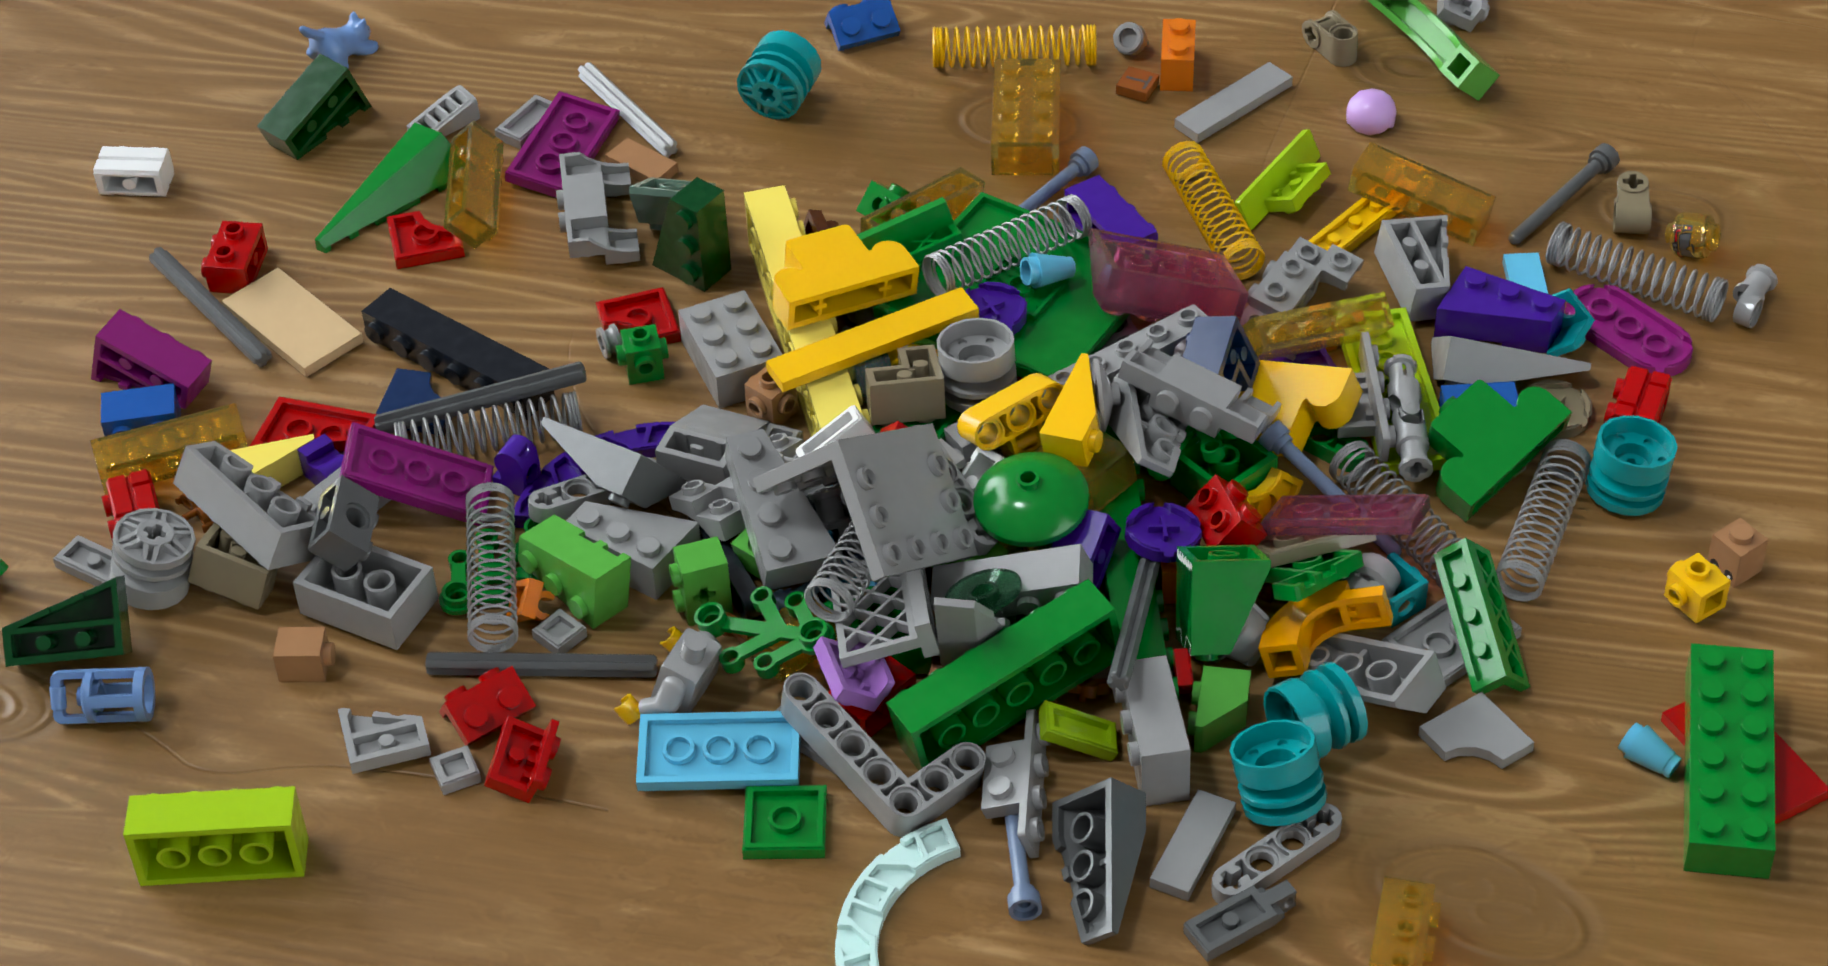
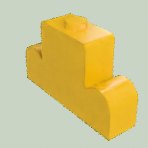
M841 225L789 239L785 244L784 269L779 270L774 276L772 308L785 328L791 330L917 294L919 265L907 249L895 241H881L875 244L872 250H868L849 225Z
M1259 360L1260 365L1251 396L1271 406H1274L1277 401L1282 403L1280 411L1271 425L1280 420L1290 430L1289 435L1293 438L1292 443L1301 452L1316 421L1324 428L1337 429L1344 426L1352 418L1363 393L1352 368ZM1240 391L1238 398H1240L1245 391ZM1262 433L1256 438L1257 441L1262 436Z

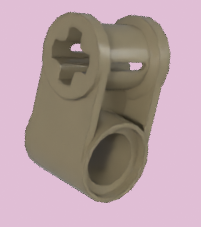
M1330 10L1320 19L1315 21L1310 19L1303 22L1302 34L1306 43L1328 59L1331 64L1346 67L1356 62L1358 29L1341 17L1337 11Z
M1626 171L1617 180V197L1614 200L1613 233L1649 234L1652 219L1649 180L1640 172Z

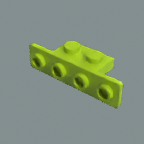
M1310 129L1302 130L1235 200L1234 204L1237 206L1239 213L1242 214L1250 230H1253L1269 212L1291 214L1299 211L1306 200L1321 188V184L1331 175L1327 162L1316 163L1320 158V153Z

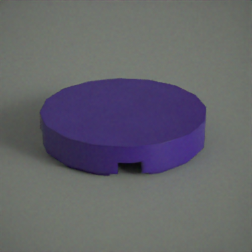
M984 282L978 284L979 288L970 291L969 287L965 290L978 306L979 318L995 319L1004 323L1010 328L1013 335L1019 332L1025 325L1027 320V302L1025 297L1023 299L1020 296V291L1014 286L1002 282Z
M1146 503L1133 509L1128 515L1124 538L1129 548L1141 557L1156 562H1177V546H1200L1202 537L1201 523L1198 517L1188 509L1174 503H1164V507H1154V503Z

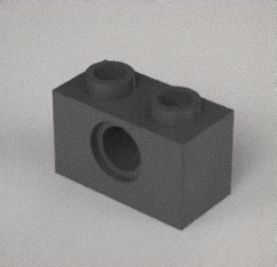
M341 475L320 494L308 551L345 572L358 561H365L373 548L371 536L379 520L377 509L380 497Z

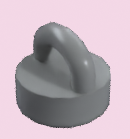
M1133 22L1121 24L1113 35L1115 48L1126 55H1137L1149 44L1144 28Z

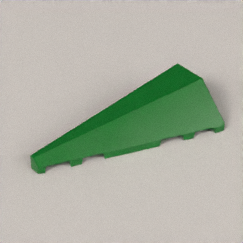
M414 123L315 238L317 250L327 253L331 251V245L345 237H348L350 240L359 236V230L371 223H374L376 226L387 221L386 217L398 215L419 204L420 197L434 189L439 192L447 189L449 181L459 176L469 177L472 174L471 166L441 132Z

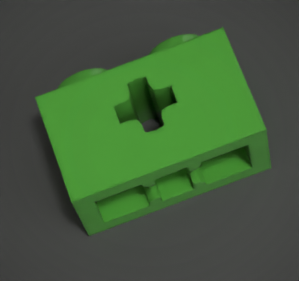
M718 536L673 547L675 563L669 564V572L673 586H678V589L672 591V597L677 613L684 612L688 626L696 625L694 621L696 610L708 602H717L722 605L725 612L733 614L728 562Z

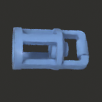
M150 667L58 670L50 678L51 709L53 710L54 720L59 724L148 722L152 720L154 715L155 683ZM133 678V682L104 683L102 679ZM64 679H82L81 687L77 688L76 700L78 706H81L83 714L66 713L67 698L66 687L63 684ZM133 707L134 710L103 712L104 708Z

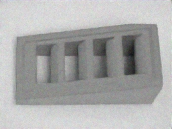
M458 85L407 124V131L414 123H418L425 127L429 126L431 129L447 136L480 119L477 99L463 86Z

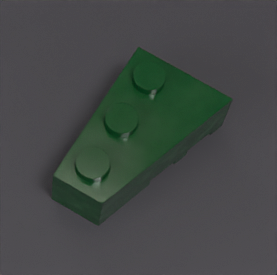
M696 177L669 199L652 265L703 292H706L731 270L724 190Z
M125 575L112 578L89 590L2 627L5 667L131 653L132 642Z

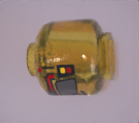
M1680 212L1674 218L1673 223H1668L1665 230L1666 243L1670 244L1672 252L1678 257L1707 258L1712 251L1718 249L1720 244L1721 228L1718 223H1715L1714 218L1710 214Z

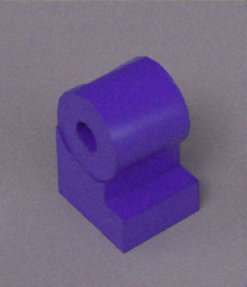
M326 434L297 449L303 475L315 486L342 466L344 455L334 448L333 441Z
M512 435L494 458V464L498 470L492 476L493 483H499L508 487L515 495L521 496L526 486L532 485L541 475L536 446L522 435Z

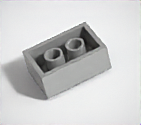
M745 290L678 310L681 341L719 409L746 401L744 384L748 379L765 368L767 360L783 355Z
M374 545L367 559L363 562L358 561L347 572L315 555L293 581L300 614L398 650L439 598L433 567Z

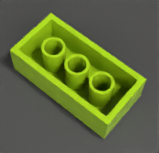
M295 786L202 792L190 791L168 794L151 793L129 796L123 836L140 886L305 877L309 837Z

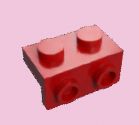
M513 666L503 671H500L499 667H495L478 678L480 683L467 690L465 685H462L444 696L446 702L442 705L439 713L442 718L448 716L465 746H469L501 728L507 716L518 719L536 707Z
M507 716L502 725L484 786L527 803L531 801L537 789L544 791L552 773V769L546 767L548 760L554 759L561 742V738L556 736L560 721L551 719L544 730Z

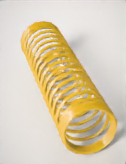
M1061 24L1058 30L1057 53L1053 26L1050 25L1048 28L1045 51L1043 27L1040 25L1037 31L1036 55L1032 26L1029 25L1027 29L1026 50L1024 52L1023 33L1019 25L1016 32L1015 57L1011 27L1008 26L1006 29L1005 52L1003 53L1001 28L998 25L995 34L994 58L990 27L987 26L985 30L984 54H982L980 28L977 26L974 36L973 59L968 26L965 27L963 57L961 55L959 29L957 26L954 28L952 59L948 28L945 27L943 33L942 27L934 26L932 34L933 67L943 68L946 44L949 66L951 68L954 67L957 41L960 67L963 68L965 65L968 43L970 66L974 68L978 39L981 66L984 68L986 65L987 44L989 41L991 66L994 68L997 61L998 37L1002 66L1005 68L1007 64L1008 42L1010 40L1012 65L1016 67L1019 35L1023 66L1026 67L1028 63L1029 40L1031 39L1033 65L1036 67L1039 58L1040 34L1044 66H1048L1050 38H1052L1054 65L1057 67L1060 56L1061 33L1065 65H1069L1072 36L1075 64L1078 67L1080 64L1082 32L1086 65L1095 66L1097 61L1096 25L1087 24L1086 30L1083 24L1080 26L1077 51L1074 26L1071 25L1069 27L1066 50L1065 31Z
M1183 141L1172 146L1163 157L1162 167L1225 276L1231 280L1239 281L1255 275L1265 262V253L1258 241H1256L1242 214L1239 213L1237 206H1235L1233 199H1231L1230 194L1227 192L1217 172H1215L1201 145L1195 141ZM1184 148H1196L1184 151L1176 156L1168 169V162L1176 152ZM1189 152L1200 153V156L1187 158L1177 166L1174 173L1171 172L1173 164L1180 156ZM1199 158L1196 164H1192L1183 172L1177 173L1178 169L1185 162ZM1201 172H1206L1204 177L1192 184L1185 185L1189 179ZM1204 179H1210L1207 184L1195 191H1190L1194 185L1202 182ZM1215 185L1211 191L1201 197L1193 198L1207 186ZM1218 192L1215 198L1205 204L1197 205L1201 199L1209 196L1211 193ZM1222 199L1212 209L1201 212L1206 205L1213 203L1215 200ZM1226 206V208L1212 218H1206L1210 212L1216 210L1219 207ZM1230 213V215L1220 223L1210 225L1214 219L1220 217L1222 214ZM1200 214H1205L1203 218H1199ZM1234 220V222L1224 230L1214 232L1217 229V227L1221 224H1224L1226 221ZM1214 227L1211 232L1207 231L1208 228ZM1238 227V229L1233 234L1229 235L1228 237L1218 239L1225 231L1229 230L1230 228ZM1218 234L1215 239L1211 238L1212 235ZM1242 234L1234 243L1222 246L1229 238ZM1222 241L1219 246L1215 245L1216 242ZM1227 248L1223 253L1219 252L1220 249ZM1251 248L1244 256L1229 260L1231 256L1242 249ZM1253 249H1257L1255 256L1248 263L1238 267L1226 266L1227 263L1237 262L1248 256ZM1259 254L1257 262L1250 269L1244 272L1230 273L1226 270L1244 268L1251 264Z

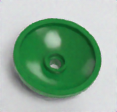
M1024 452L1000 460L982 475L974 491V511L980 526L996 540L1020 547L1042 546L1062 539L1082 522L1089 506V488L1083 473L1069 460L1046 452Z

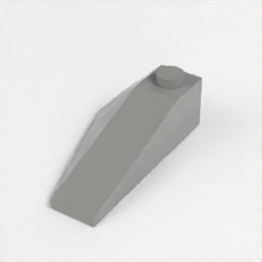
M1454 336L1432 337L1431 341L1433 379L1444 381V385L1473 384L1477 380H1483L1485 383L1511 382L1589 371L1592 364Z
M1117 376L1113 382H1118L1120 405H1113L1109 426L1137 464L1170 478L1175 471L1181 453L1179 448L1186 437L1187 432L1185 430L1188 425L1149 406L1150 393L1133 386Z
M934 598L935 621L940 663L942 666L950 664L961 657L967 650L976 648L994 637L1003 628L1010 627V620L994 617V611L976 601Z
M1343 633L1336 634L1318 645L1311 655L1308 670H1315L1317 666L1325 662H1334L1342 667L1351 677L1363 701L1421 713H1427L1446 689L1435 651Z

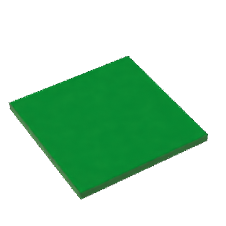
M980 192L954 220V223L961 231L964 239L968 237L973 238L975 234H982L987 229L991 230L994 226H1001L1002 223L1010 222L1011 219L1019 218L1025 213L1029 214L1030 211ZM1038 214V221L1047 233L1044 217ZM1029 218V225L1038 238L1040 251L1043 252L1046 250V247L1038 237L1035 221ZM1050 219L1057 231L1058 243H1064V239L1060 236L1054 220ZM1020 222L1019 228L1028 240L1030 253H1037L1029 241L1026 225ZM1048 222V226H1049L1050 232H1051V234L1053 235V237H1054V239H1055L1054 232H1053V230H1052V228H1051V226H1050V224H1049V222ZM1058 222L1059 228H1060V230L1062 231L1063 235L1065 236L1064 231H1063V227H1062L1061 223ZM1011 226L1010 232L1019 245L1021 258L1027 257L1028 255L1023 251L1019 243L1017 229ZM1039 227L1041 236H1042L1043 240L1045 241L1044 234H1043L1041 228ZM1001 230V237L1010 250L1012 263L1015 264L1018 262V259L1010 248L1007 233ZM1029 230L1030 235H1031V238H1032V240H1033L1035 246L1037 247L1036 242H1035V239H1034V237H1033L1031 231ZM1047 233L1049 247L1052 248L1055 246V243L1051 240L1050 236ZM1067 233V238L1069 240L1073 239V237ZM992 234V241L1002 258V266L1006 268L1009 263L1001 252L998 237ZM1020 234L1021 239H1022V242H1023V244H1024V246H1025V248H1026V250H1027L1025 241H1024L1022 235ZM1089 234V236L1082 239H1075L1073 243L1067 242L1065 246H1057L1056 250H1048L1047 252L1048 255L1072 257L1076 266L1073 278L1033 288L1031 285L1026 286L1023 284L1020 277V265L1017 267L1011 265L1010 270L1005 271L1002 269L1000 274L996 275L993 273L989 279L983 277L980 283L1002 282L1014 286L1020 291V296L1023 299L1025 297L1027 302V320L1022 329L1013 335L1017 376L1022 378L1033 373H1041L1048 377L1076 363L1081 353L1092 355L1100 351L1165 274L1166 264ZM983 238L982 245L991 257L993 270L999 271L1000 267L992 257L989 241ZM1011 239L1012 244H1013V247H1014L1015 251L1017 252L1016 246H1015L1013 240ZM973 242V249L981 260L984 275L987 276L990 274V270L982 259L980 246ZM1003 245L1004 251L1008 257L1007 251ZM964 246V254L972 265L974 278L978 280L981 275L973 264L970 249ZM952 249L947 250L950 254H952ZM955 250L954 257L962 268L965 283H971V278L964 269L961 254ZM945 254V258L951 265L955 276V286L959 288L962 286V283L955 274L951 257ZM931 259V267H932V272H933V266H932L933 259ZM923 261L917 263L919 265L917 294L875 305L873 309L874 317L880 318L936 297L924 278L922 270ZM935 261L938 278L942 286L947 290L943 271ZM974 281L970 291L979 288L978 284L980 283ZM964 285L963 289L966 290L969 287ZM940 333L929 336L927 339L937 342L936 340Z

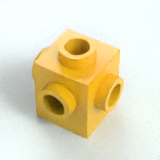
M1696 553L1686 560L1675 562L1667 572L1664 596L1668 598L1674 607L1679 608L1692 621L1698 623L1726 606L1731 580L1716 565L1711 564L1700 553Z

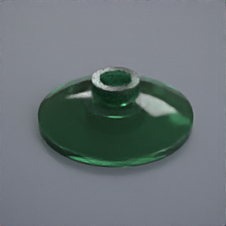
M993 568L981 570L967 575L953 584L947 591L945 598L976 601L996 614L1000 609L1017 598L1022 590V581L1016 572L1009 569Z

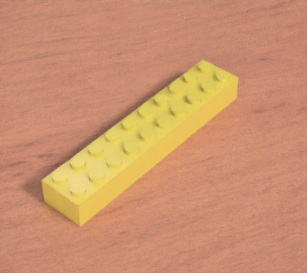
M785 185L744 192L748 245L783 353L791 352L836 335L835 333L838 332L836 317L787 330L772 308L774 276L779 270L784 269L786 241L806 235L804 223L802 220H796L798 218L797 203L795 198L789 199ZM853 366L796 387L797 397L810 437L851 405H855L871 424L868 410H861L860 407L863 405L859 384H852V381H854Z

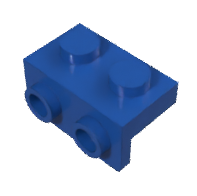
M862 0L859 4L851 6L840 4L828 11L824 22L826 29H831L838 51L896 37L901 32L890 0Z

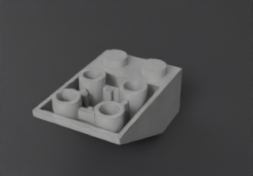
M701 405L670 425L655 450L656 463L688 482L703 480L705 483L716 485L730 477L725 460L726 437L758 429L765 430L770 421Z

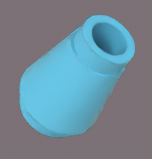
M1030 253L1028 257H1023L1020 262L1021 280L1024 285H1031L1033 288L1073 278L1076 271L1074 259L1070 256Z
M1637 722L1628 730L1618 746V749L1625 753L1624 758L1654 772L1663 774L1667 778L1672 776L1682 761V758L1649 725L1643 727Z

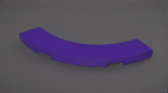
M675 422L642 423L635 425L636 429L615 434L611 430L595 437L652 458L656 457L655 450L670 425ZM566 451L541 469L542 474L532 485H527L514 507L515 528H524L525 522L530 518L528 515V498L532 492L586 474Z

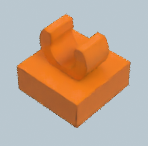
M533 578L517 581V622L528 620L543 621L550 616L547 613L541 612L538 608L540 599L548 602L554 600L555 597L549 591H542L544 582ZM511 612L506 613V616L510 617L512 615Z

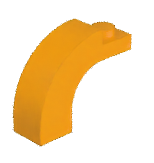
M1348 580L1338 581L1301 601H1289L1266 624L1258 647L1268 678L1302 675L1308 670L1311 655L1317 646L1336 634L1351 630L1392 626L1393 613L1385 587L1381 585L1350 589Z

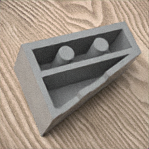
M1167 656L1136 659L1128 688L1124 691H1120L1117 687L1113 688L1115 703H1122L1123 710L1120 711V723L1123 735L1128 734V757L1131 767H1134L1138 790L1146 793V806L1190 800L1191 749Z

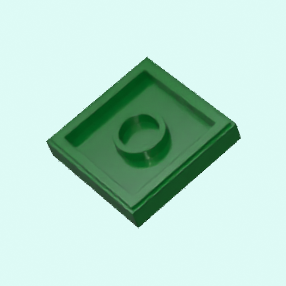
M827 785L746 786L742 845L743 860L825 858Z

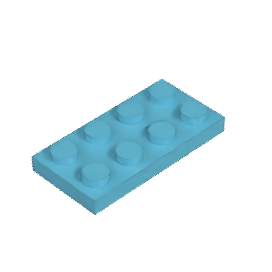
M781 711L640 714L636 773L637 790L746 789V786L799 785L801 736L787 722Z

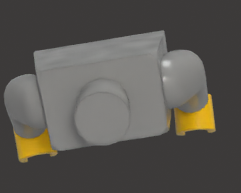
M675 626L669 628L667 631L670 634L669 638L659 643L669 652V655L660 668L651 697L642 698L638 702L632 694H627L620 700L622 704L613 709L627 725H631L640 718V714L691 713L718 671L719 655L722 646L711 633L707 631L697 632L692 628H687L682 633Z

